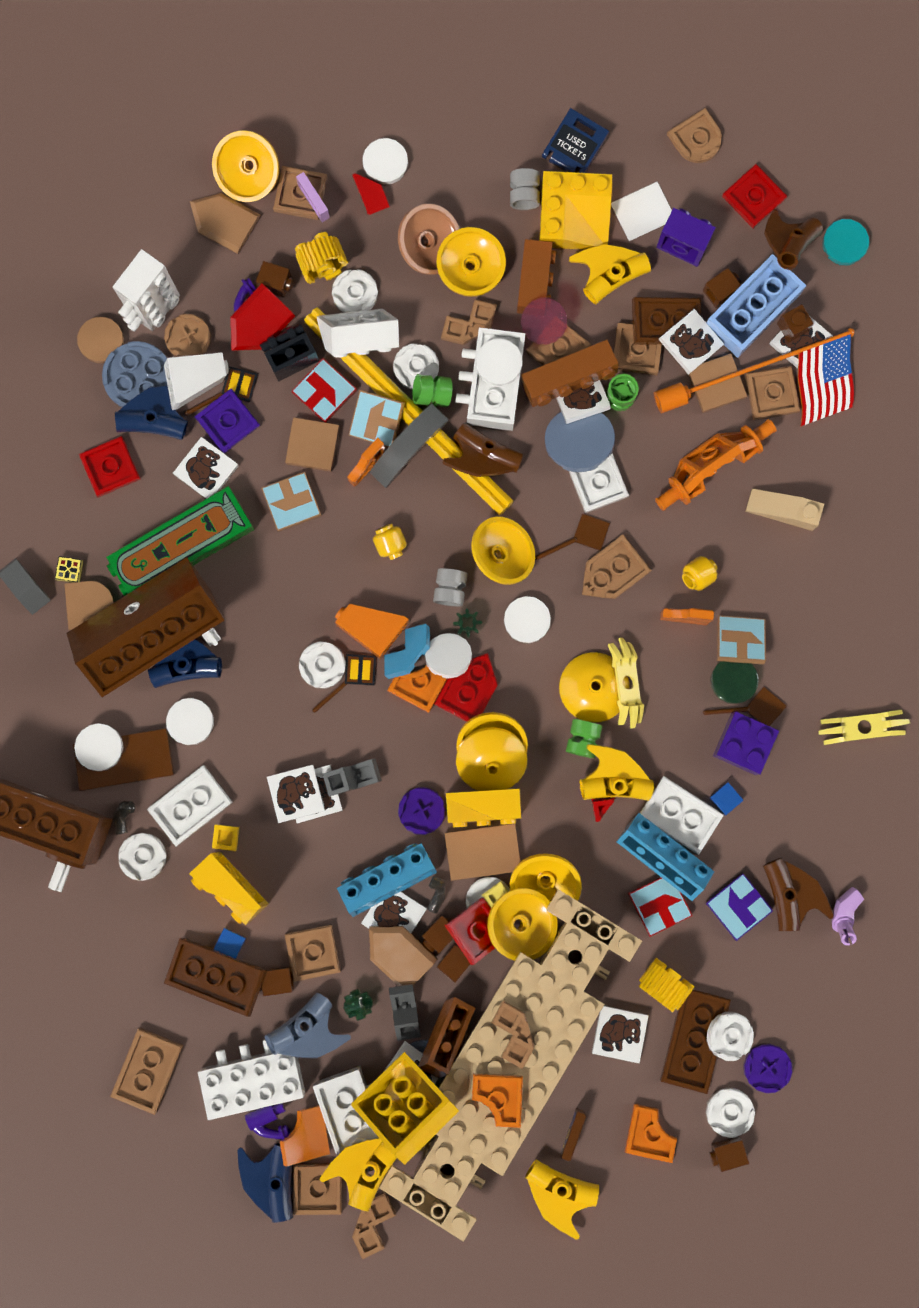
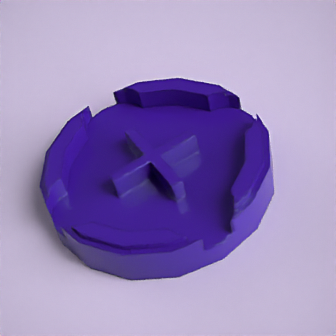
M419 787L410 790L403 796L399 803L398 814L401 823L407 830L414 834L425 835L434 832L440 827L445 818V806L443 799L437 792L429 788Z
M760 1044L752 1048L746 1055L743 1064L744 1075L748 1083L756 1090L764 1093H776L789 1083L793 1072L792 1062L787 1053L780 1047L772 1044Z

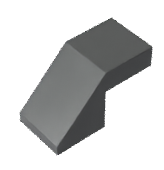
M16 558L0 570V578L32 615L51 601L49 596L38 586L31 574Z
M370 759L352 766L323 773L329 797L382 781L376 759Z
M413 984L389 988L397 1041L421 1037Z

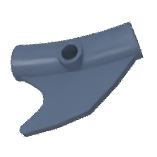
M315 993L308 1003L292 1018L265 1035V1041L274 1055L318 1058L337 1049L349 1041L351 1036L349 1034L334 1035L329 1032L328 1017L332 1004L323 995Z

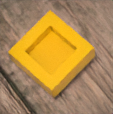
M215 824L212 848L237 851L240 827Z

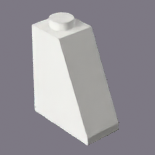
M223 353L167 358L164 369L172 410L179 409L223 382L229 372L228 362L223 359Z

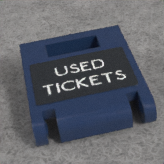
M570 108L545 148L542 158L547 159L550 152H553L549 160L553 165L565 172L575 173L578 167L580 168L578 173H586L607 139L609 131ZM577 121L594 130L593 137L576 128Z

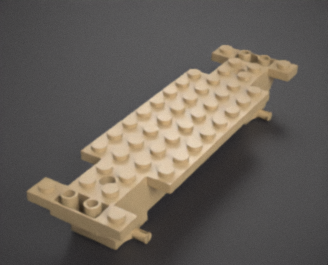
M559 889L546 908V911L564 921L556 934L553 944L544 954L540 964L522 952L519 953L454 1061L449 1075L445 1076L439 1086L440 1091L452 1102L459 1112L436 1134L432 1141L425 1144L419 1150L422 1152V1158L412 1177L392 1165L379 1186L381 1190L463 1242L477 1218L456 1204L469 1183L480 1190L486 1180L475 1174L481 1163L499 1175H504L605 1005L584 992L594 974L606 980L607 976L600 971L609 975L610 971L601 967L600 963L609 949L630 962L642 940ZM572 950H578L581 953V959L578 963H571L568 960V954ZM503 1000L522 1010L526 1015L535 1048L523 1069L501 1057L512 1034L491 1023ZM473 1073L523 1076L521 1128L496 1127L495 1118L491 1110L482 1102L472 1100ZM450 1164L454 1167V1172L451 1175H444L440 1170L441 1166Z

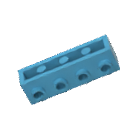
M640 813L631 820L616 841L691 901L705 889L715 872Z
M417 843L411 844L404 849V853L398 856L395 854L383 860V864L377 867L370 866L364 869L362 875L355 879L350 877L341 882V886L337 890L352 917L437 873L422 843L419 845Z

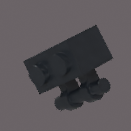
M301 324L295 327L290 326L286 328L285 332L275 337L272 335L267 338V341L259 344L262 351L265 352L264 354L278 382L319 362L317 353Z

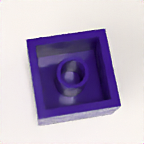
M673 207L661 232L656 248L698 267L716 227L712 226L711 222L706 219H697L691 216L688 211Z
M735 711L730 714L713 757L751 774L760 775L779 730Z

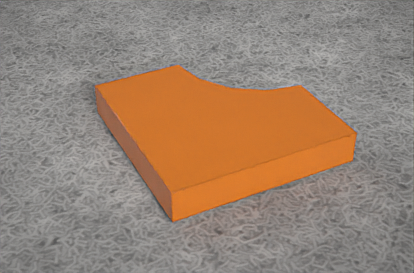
M379 438L363 452L358 464L347 476L348 481L354 487L370 472L385 452L384 443Z
M664 608L660 615V620L708 625L714 618L713 610L696 608Z
M426 665L416 672L395 677L387 691L429 713L447 678L433 674Z
M473 1073L472 1100L482 1102L491 1110L495 1118L496 1127L521 1128L523 1076Z
M634 1104L624 1152L673 1163L677 1138L667 1134L661 1128L658 1120V1109Z
M319 1105L297 1111V1122L294 1130L287 1138L280 1141L284 1166L294 1165L330 1154L326 1125Z

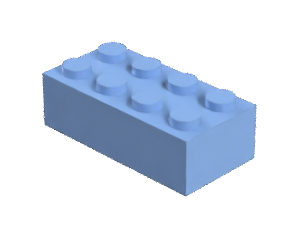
M773 254L707 321L708 326L724 343V346L737 358L801 295L806 287L792 271L782 268L778 264V258Z

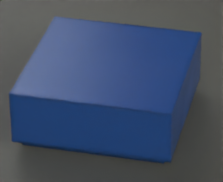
M729 782L709 797L724 816L744 801Z
M224 928L213 950L237 958L246 938Z

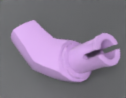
M854 887L848 889L836 900L833 909L832 928L839 932L841 942L844 945H850L848 938L851 939L852 944L857 940L852 928L854 925V911L864 900L859 891Z

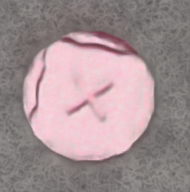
M540 297L532 300L522 312L521 326L529 340L537 344L547 345L556 342L562 337L567 328V315L559 302L549 297Z

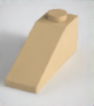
M752 489L745 512L813 531L819 525L824 504L803 497Z

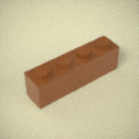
M605 340L521 374V383L532 407L537 405L544 406L559 396L561 398L567 397L574 390L589 388L596 381L611 379L618 373L619 363L608 340Z

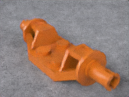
M767 419L754 430L744 425L741 427V432L717 433L679 461L674 477L671 476L668 479L671 489L655 498L659 508L665 511L666 508L678 500H681L685 505L690 504L691 499L706 490L703 480L714 475L720 467L731 463L735 459L745 463L756 453H762L763 446L761 441L777 431L775 425L771 420ZM686 475H687L688 478H687V480L684 482V484L682 485V482H683V480L685 479V477H686Z

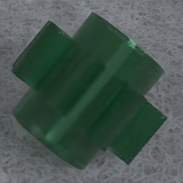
M466 608L465 614L456 613L459 622H453V626H459L458 635L462 632L466 633L469 639L470 633L479 634L476 625H482V621H476L478 612L472 615L469 613L468 608ZM465 619L468 621L469 619H472L473 627L470 628L469 626H467L466 628H463L464 622L462 620Z
M356 989L351 991L349 995L344 996L346 1001L344 1002L343 1009L348 1018L356 1016V1020L359 1021L372 1013L373 1001L367 994V991L360 993V990Z

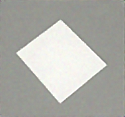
M658 182L611 203L629 241L665 225L672 211Z

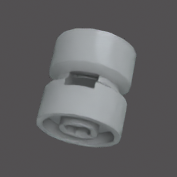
M521 168L510 173V187L513 189L510 191V206L512 208L532 210L539 207L540 192L537 190V187L540 185V173L537 170Z
M438 569L436 583L439 584V587L434 590L433 602L441 605L462 607L465 596L462 588L466 587L468 573L454 569Z

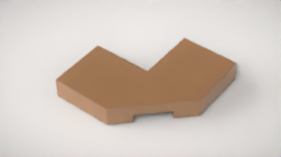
M475 299L469 321L446 316L441 340L464 345L478 337L479 328L491 329L497 305Z
M503 1000L491 1023L512 1034L501 1057L523 1069L535 1048L526 1015L522 1010Z
M386 1192L374 1197L369 1212L363 1210L360 1212L352 1238L362 1259L385 1248L375 1225L396 1216V1212Z

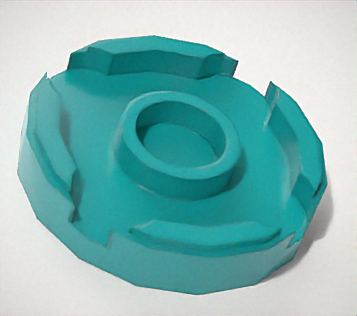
M841 219L827 228L823 236L822 247L832 262L838 265L849 266L864 257L869 247V236L866 229L859 222L852 219Z

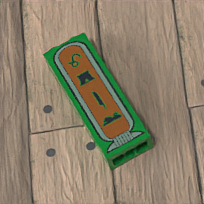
M228 486L107 556L109 564L106 566L113 577H118L121 582L118 587L122 594L126 596L186 557L194 566L255 529Z

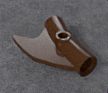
M773 210L768 218L764 235L778 257V264L782 268L790 270L798 265L802 254L808 246L821 236L823 226L816 218H809L803 223L788 224L781 220L777 210Z
M464 423L453 437L461 448L462 456L459 458H444L442 462L444 465L476 477H486L509 472L517 473L523 453L490 439L469 424Z
M782 857L763 865L775 901L779 931H800L801 923L807 912L811 909H818L829 919L834 917L828 899L816 879L800 868L784 861ZM787 891L790 892L789 898L785 897Z

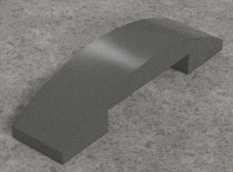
M433 404L428 406L388 447L372 467L370 473L387 488L402 472L403 467L431 437H434L449 419Z

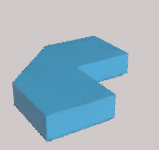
M427 624L405 629V650L384 655V673L386 678L391 679L410 674L422 654L425 655L429 650L430 627Z

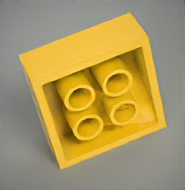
M543 171L539 241L552 242V248L585 250L602 244L608 245L612 174Z
M519 789L446 793L448 823H453V827H467V822L476 821L477 826L491 825V820H500V824H516V819L521 818Z
M221 852L210 853L189 873L193 877L191 879L192 884L200 891L203 889L208 893L214 894L215 899L223 907L227 905L233 911L231 916L239 924L242 922L245 925L249 924L269 905Z
M405 1052L350 1104L394 1156L404 1165L459 1112Z

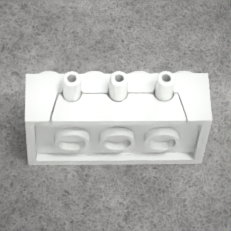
M142 249L113 285V289L123 303L118 313L124 317L123 320L128 324V328L134 332L140 324H143L151 331L156 327H160L169 309L175 308L179 302L180 294L166 267Z
M479 328L476 350L462 349V358L475 359L473 372H459V380L472 382L470 395L457 393L456 403L469 404L467 424L471 426L513 431L520 374L513 382L506 385L494 386L488 384L478 374L476 356L484 343L492 339L501 338L515 344L523 356L525 333Z
M263 1040L265 1053L251 1056L249 1045H240L239 1049L242 1059L227 1062L224 1049L216 1051L218 1064L201 1068L198 1071L207 1119L212 1120L304 1098L306 1092L298 1057L281 1054L274 1055L268 1048L265 1040Z
M361 1066L316 1081L313 1085L336 1156L346 1147L379 1138L350 1105L370 1086L365 1081ZM368 1167V1172L374 1170L373 1167Z

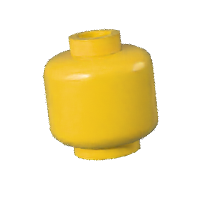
M391 523L375 530L376 534L373 537V542L381 557L389 556L390 560H393L403 555L402 550L406 548L407 542L400 527L393 526Z
M703 556L696 557L684 566L683 582L689 589L704 590L716 581L717 565L712 559Z

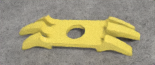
M619 638L621 653L614 643L608 644L613 657L612 667H615L619 698L617 701L620 710L618 725L625 724L629 710L631 729L635 728L636 724L641 723L644 712L636 668L638 657L632 644L626 642L624 638ZM625 676L630 677L632 680L631 689H626L623 686L622 681Z
M902 710L853 717L820 720L821 724L841 723V726L819 730L818 732L819 735L843 734V737L824 740V745L852 740L906 735L905 730L887 731V728L909 724L910 721L909 719L886 721L885 717L903 714ZM862 720L868 721L871 725V730L867 734H862L858 730V724Z

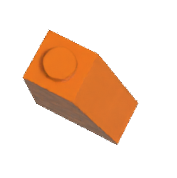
M349 604L346 608L343 606L335 616L337 627L379 659L385 655L409 624V619L405 616Z

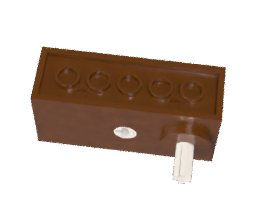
M186 557L66 634L75 664L103 698L201 635L209 646H216L221 637L213 627L225 619L211 590L188 557Z
M0 778V836L46 852V857L57 861L48 888L62 892L71 866L85 869L86 865L97 864L113 819Z

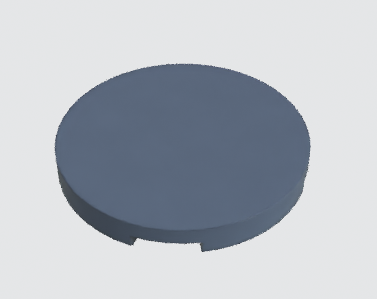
M140 341L128 342L115 349L108 355L102 370V381L108 396L118 406L123 407L131 399L148 388L168 386L164 364L167 360L166 356L154 345Z
M560 412L550 421L545 432V447L549 457L555 463L562 466L563 469L571 472H587L598 468L600 464L611 456L615 445L613 426L602 413L566 424L564 416Z

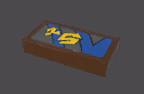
M575 1109L560 1152L561 1159L566 1161L572 1159L586 1119V1114L581 1109Z

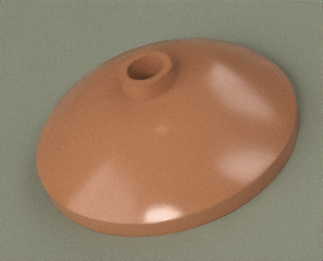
M435 204L419 205L407 212L399 226L398 245L404 260L412 269L426 275L438 274L436 260L439 247L449 234L460 229L455 218L446 209ZM421 238L425 241L424 245L421 243Z

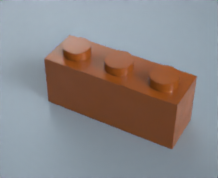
M525 239L517 313L544 316L545 309H550L551 295H547L548 286L552 287L554 273L549 272L550 264H555L556 250H552V242Z
M456 997L444 1002L418 1067L421 1070L437 1078L449 1075L475 1007Z

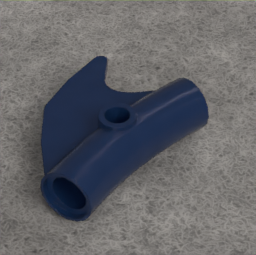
M168 386L148 388L131 399L119 411L115 412L117 432L151 433L183 440L188 426V421L182 418L176 410H172Z
M194 639L156 663L152 668H149L148 674L154 688L191 679L220 678L222 674V659Z
M275 1143L271 1152L260 1162H253L242 1147L238 1148V1165L243 1190L271 1218L273 1223L292 1219V1165H283L280 1143ZM273 1180H278L280 1185H275Z

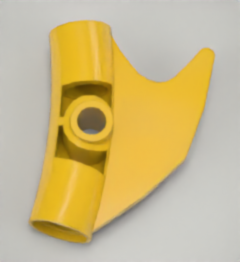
M602 244L585 249L569 257V262L581 263L589 267L590 276L585 288H583V292L594 304L599 303L623 284L651 272L650 262L645 252L639 253L623 247Z
M587 745V749L598 757L599 765L591 774L579 781L583 800L607 797L635 798L647 801L651 799L654 790L653 780L648 778L641 767L626 752L607 746Z
M380 1138L367 1140L346 1147L330 1163L319 1180L320 1182H325L337 1176L342 1177L348 1186V1205L369 1212L379 1186L397 1157L394 1156ZM368 1167L374 1168V1175L368 1173Z
M536 1159L527 1171L525 1178L528 1180L533 1198L543 1218L561 1232L576 1240L579 1239V1233L571 1221L572 1216L581 1209L592 1206L596 1207L599 1185L565 1175ZM559 1187H565L563 1191H558Z

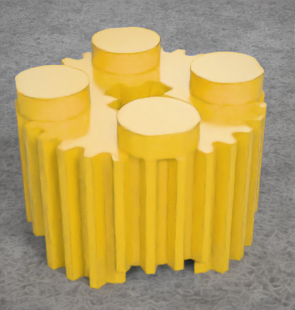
M327 232L318 233L314 237L315 240L300 243L295 247L297 261L305 281L309 284L315 283V280L322 277L326 278V281L336 278V276L341 274L340 269L348 264L339 239L335 236H328Z
M655 958L639 979L641 982L639 987L671 1012H674L675 1009L679 1010L695 986L684 978L680 982L681 975L671 968H668L666 971L667 965L658 958Z

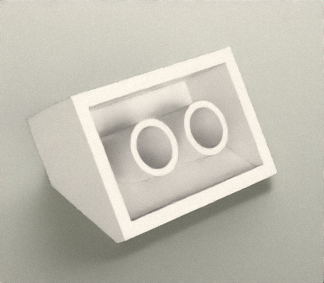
M384 309L317 316L324 347L334 357H346L347 353L365 355L369 354V351L372 350L389 352L391 348L399 347L398 319Z

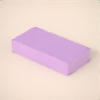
M303 172L296 176L299 188L321 222L329 219L327 207L305 173Z

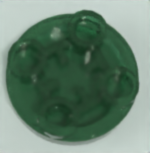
M720 661L711 673L710 683L714 694L720 700L728 704H739L749 700L755 694L759 678L752 663Z

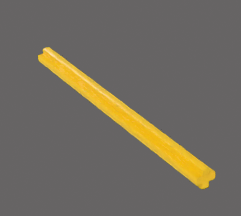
M316 307L306 316L304 321L322 339L317 316L325 314ZM347 353L346 357H340L377 395L404 402L405 405L401 419L408 425L423 412L366 354ZM442 429L426 442L442 459L459 458L462 456L461 448ZM453 469L498 515H502L512 505L513 500L489 476L476 477Z

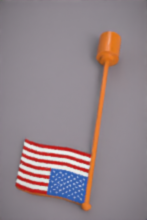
M848 328L847 332L690 389L687 385L683 386L679 382L654 392L656 405L661 414L687 405L688 399L691 398L690 393L798 354V385L802 406L800 427L852 408L854 402L850 345L851 337L854 336L855 332L852 328Z

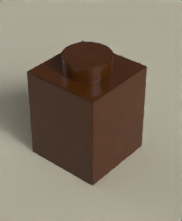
M263 261L256 279V285L258 287L262 283L274 295L285 297L286 291L290 292L292 288L293 278H291L289 269Z
M727 268L708 281L702 291L714 307L718 308L741 286V280L735 272H731Z
M801 304L783 314L777 325L789 343L809 332L814 323Z
M443 914L422 935L425 939L422 943L431 952L436 950L440 953L453 940L444 926L449 920Z
M455 943L438 963L437 968L455 983L470 966V963Z
M291 966L268 969L266 971L260 991H263V996L294 991Z
M739 1136L711 1144L713 1151L709 1152L712 1164L717 1166L721 1172L749 1164L743 1141Z

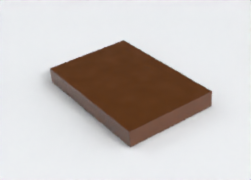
M633 297V343L635 345L662 344L659 338L693 309L702 317L701 298Z

